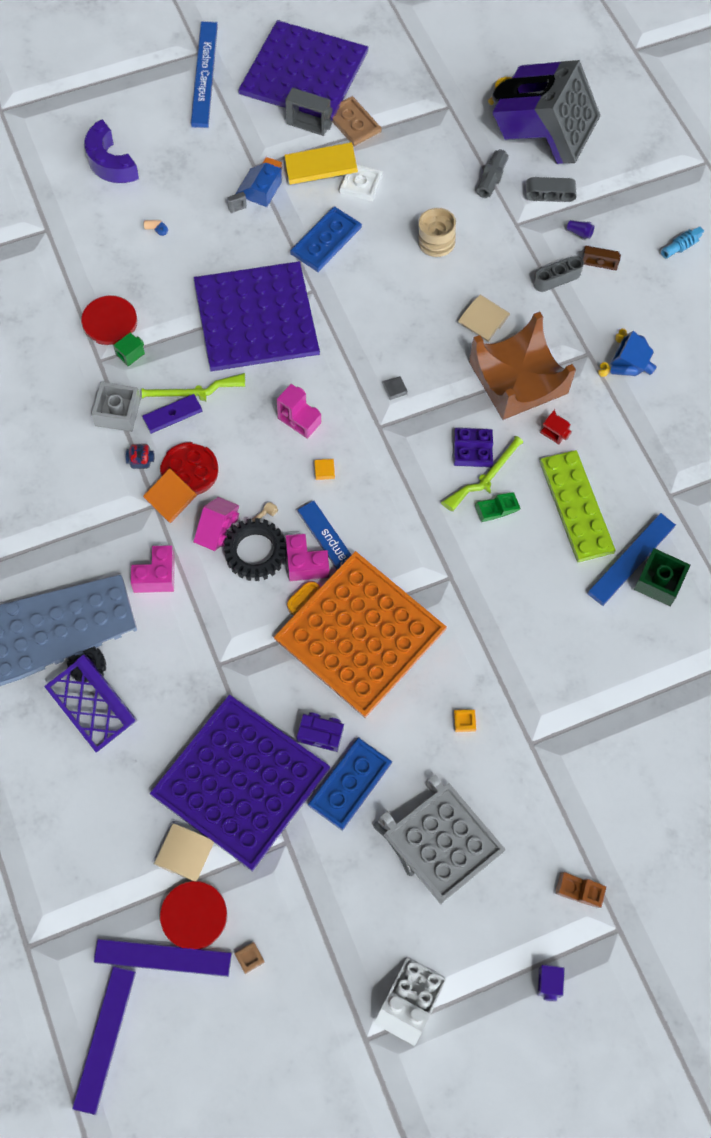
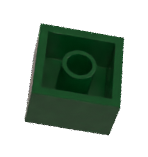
M653 548L634 590L671 607L691 564Z

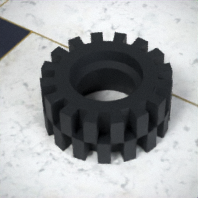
M93 646L84 650L83 654L77 656L74 654L68 657L67 666L70 667L82 655H87L88 658L94 660L95 667L104 676L103 671H106L105 665L107 664L99 648L96 649ZM76 667L71 671L70 675L75 681H82L83 673Z

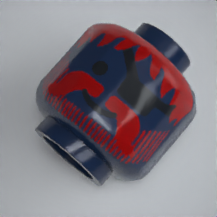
M132 444L129 449H126V463L132 469H148L151 462L155 460L154 451L150 450L148 444Z

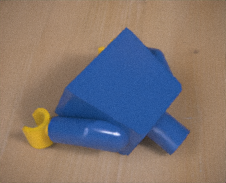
M622 328L615 336L616 342L620 343L610 362L612 366L609 367L606 362L601 363L598 375L605 377L611 372L614 375L637 376L643 371L651 375L657 368L655 364L650 362L654 351L644 336L638 335L635 331L627 334L626 329Z

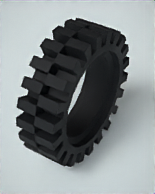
M250 518L247 519L246 524L241 521L239 522V527L234 525L232 532H228L227 538L224 541L225 558L228 567L232 568L234 574L238 573L240 578L243 579L246 576L248 581H251V578H255V581H260L259 577H263L266 580L269 574L274 576L276 574L275 570L279 571L281 564L284 565L286 557L285 537L283 534L281 535L279 528L276 529L274 523L269 525L268 520L265 519L262 523L260 518H255V522H251ZM250 535H262L271 541L274 551L266 562L256 565L248 564L241 560L237 554L239 543Z

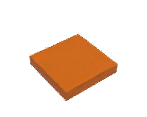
M169 468L143 497L169 523H172L197 494Z

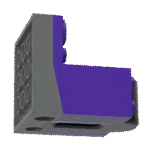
M580 60L519 65L513 77L497 85L492 94V99L496 106L492 113L504 139L546 137L557 164L576 163L601 116Z

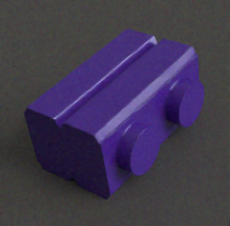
M316 713L303 714L297 734V742L338 752L344 724L337 718H329L327 720L321 718Z

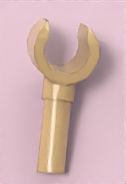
M268 502L261 513L251 520L255 522V518L261 519L267 513L274 516L278 512V508L273 503Z

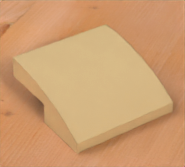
M479 295L458 322L475 334L481 335L484 340L489 342L497 329L502 327L510 313L484 296Z
M172 824L154 865L171 873H176L190 881H197L214 842L189 829Z

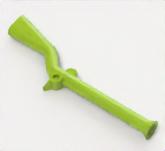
M245 373L216 380L206 389H202L200 385L196 386L195 389L142 388V399L145 397H176L194 394L199 396L201 401L206 402V396L211 395L219 387H245Z
M514 436L513 442L488 473L480 475V483L465 485L443 500L441 504L453 512L469 492L484 489L491 494L490 481L517 447L523 444V440L518 436Z

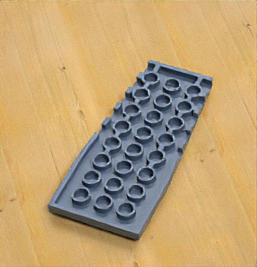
M117 575L1 604L0 686L45 670V667L55 663L57 665L64 662L65 658L74 654L75 656L83 654L84 650L93 646L95 648L100 647L103 642L110 639H119L122 637V634L129 631H137L122 576Z

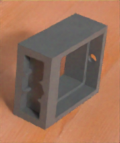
M292 88L286 98V124L324 136L326 131L330 130L332 126V120H330L332 114L330 99ZM299 106L322 113V118L300 112Z

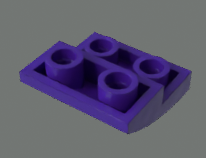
M455 428L454 466L492 467L493 429Z

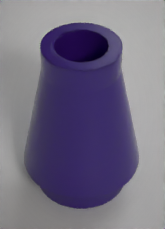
M570 220L567 225L568 231L583 239H590L595 228L591 222Z

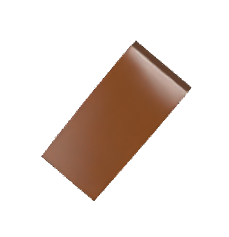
M562 872L560 873L555 894L586 905L602 908L607 886Z

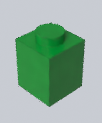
M131 332L113 345L116 356L128 367L145 354L144 342L140 337H135Z

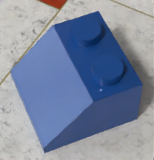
M266 162L251 168L235 194L244 192L246 200L268 207L282 183L281 168Z

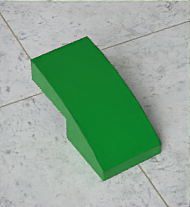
M514 492L500 494L495 499L480 501L475 505L481 522L498 519L521 509Z

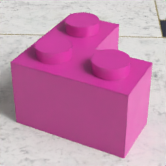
M290 384L277 398L278 419L308 439L321 424V413L317 408L306 404L305 391L300 387Z
M217 497L205 505L193 542L213 551H216L221 546L223 547L225 538H227L225 535L226 530L233 523L235 524L239 518L240 513H238L240 505L221 497Z
M306 534L286 535L289 581L329 578L328 551L307 552Z
M172 545L152 546V564L131 565V586L134 593L174 592L175 555Z

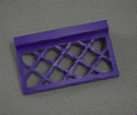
M82 655L75 663L44 686L96 753L138 721L87 655ZM76 667L83 673L81 682L70 681L71 671ZM67 675V680H61ZM57 682H66L65 695L56 694L51 687ZM69 683L81 684L79 697L68 696ZM84 685H92L96 689L95 698L83 697ZM59 697H64V703ZM67 698L79 699L78 712L69 711L66 707ZM82 699L94 701L93 713L81 712ZM97 701L107 703L109 706L107 715L96 714ZM80 714L92 716L91 728H85L80 725ZM95 716L107 717L106 730L94 729ZM110 718H118L124 726L118 731L109 730ZM85 730H90V736ZM93 731L105 732L104 742L99 746L92 740Z

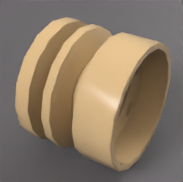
M443 208L429 209L419 218V246L426 255L432 257H442L449 254L455 247L456 219L449 210Z

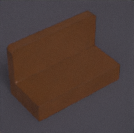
M585 246L583 253L584 265L617 271L621 258L619 251Z

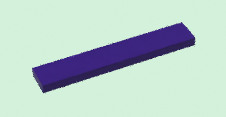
M98 939L94 963L229 977L232 953Z
M113 966L72 1110L92 1115L97 1114L135 979V971Z

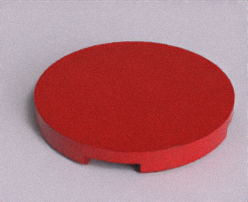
M113 295L102 296L90 302L84 309L81 318L85 334L96 341V343L102 345L116 344L127 334L136 330L138 321L133 305L128 300Z
M185 442L172 447L167 451L160 465L161 477L170 468L197 495L209 490L216 482L219 473L215 454L208 447L193 444V442Z
M198 881L183 883L174 888L165 898L160 911L161 927L166 937L179 948L204 949L212 945L226 927L227 907L222 895L207 883Z

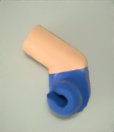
M144 220V229H154L161 236L167 234L168 227L161 220Z

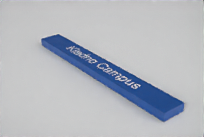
M201 21L191 120L192 127L209 128L218 22Z
M312 501L299 508L298 514L321 548L328 551V558L336 570H338L351 556V553L316 502Z

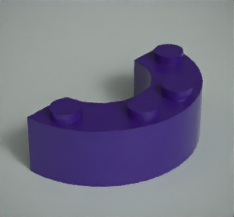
M103 119L95 122L88 130L84 142L91 170L101 179L112 183H129L138 180L137 165L128 153L113 155L107 152L114 145L112 133Z

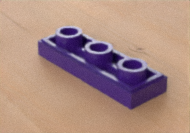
M192 394L143 415L142 418L150 434L203 411L196 396Z

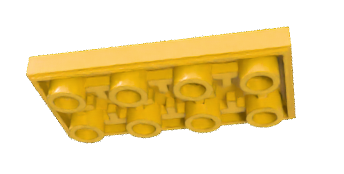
M352 142L284 155L289 184H298L358 172Z

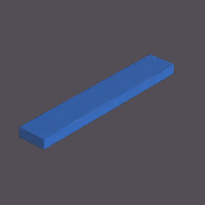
M660 513L589 590L588 595L604 606L648 558L653 548L656 549L668 536L676 524Z

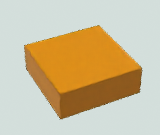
M334 459L315 460L316 480L335 479Z
M475 709L454 710L455 732H476Z

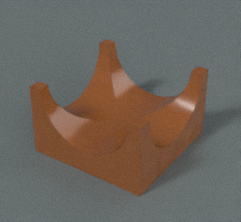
M540 311L533 314L530 322L520 332L502 342L486 344L481 335L473 337L469 363L502 420L569 393L576 369L573 364L563 368L553 358L545 340L543 315Z

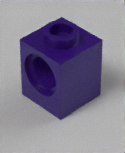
M547 965L539 967L537 996H543L545 1001H557V998H561L564 995L565 967Z

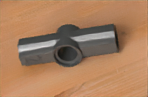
M502 149L493 153L490 163H487L484 168L482 180L477 188V193L482 198L491 197L496 184L500 183L509 157Z

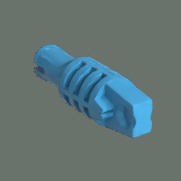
M699 226L692 231L690 229L674 238L670 245L661 250L662 256L667 259L677 252L682 253L699 242V238L704 233V230Z

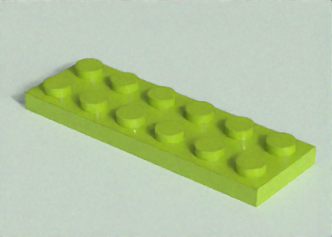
M577 450L541 458L542 470L577 563L614 554L616 549Z

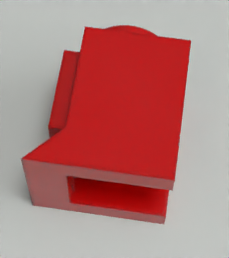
M555 409L543 423L544 428L540 432L558 445L563 439L567 440L572 433L570 422L559 415L557 416Z

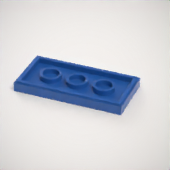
M334 206L290 250V254L316 272H319L362 228V223Z
M357 738L309 802L308 807L343 831L391 766L392 761L360 738Z

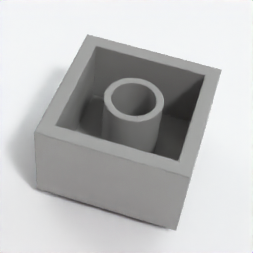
M100 382L92 411L95 426L132 432L141 401L138 387Z

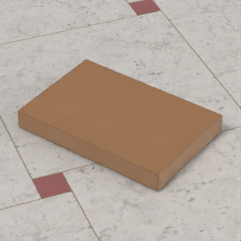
M353 96L340 103V107L333 117L332 122L349 142H352L353 146L382 132L380 125Z

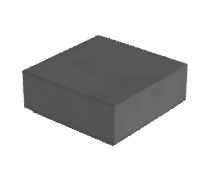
M244 192L227 197L230 213L247 208Z
M401 376L383 382L390 400L407 395L408 391Z

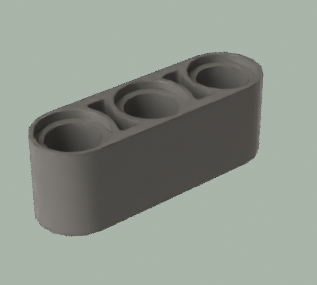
M531 177L526 181V197L530 201L572 202L577 198L576 181L572 178Z
M572 256L539 269L536 273L534 288L539 292H545L578 279L583 269V259L579 256Z

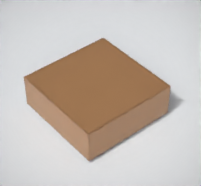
M254 942L234 953L245 974L265 963Z

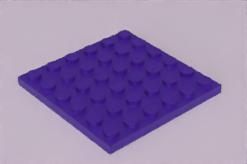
M277 20L238 89L239 94L286 108V98L291 89L296 88L330 99V107L332 108L330 120L333 121L340 103L344 100L368 53V46ZM299 106L300 112L322 118V113Z
M300 261L194 277L211 372L320 355Z
M229 694L150 792V796L253 872L329 771L330 766Z

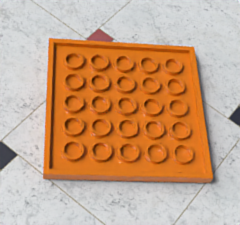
M355 551L274 636V640L360 715L366 718L444 633L447 626Z

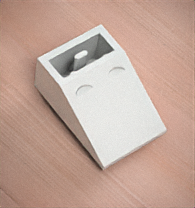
M407 957L374 1024L415 1046L447 979Z

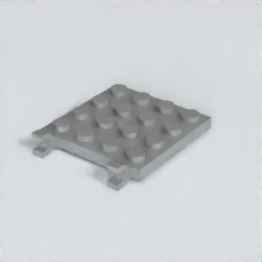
M434 775L428 780L429 782L426 783V786L436 794L400 822L396 823L387 811L380 817L381 819L378 820V823L388 830L384 834L386 839L441 905L506 849L451 784L448 783L444 787L439 778Z

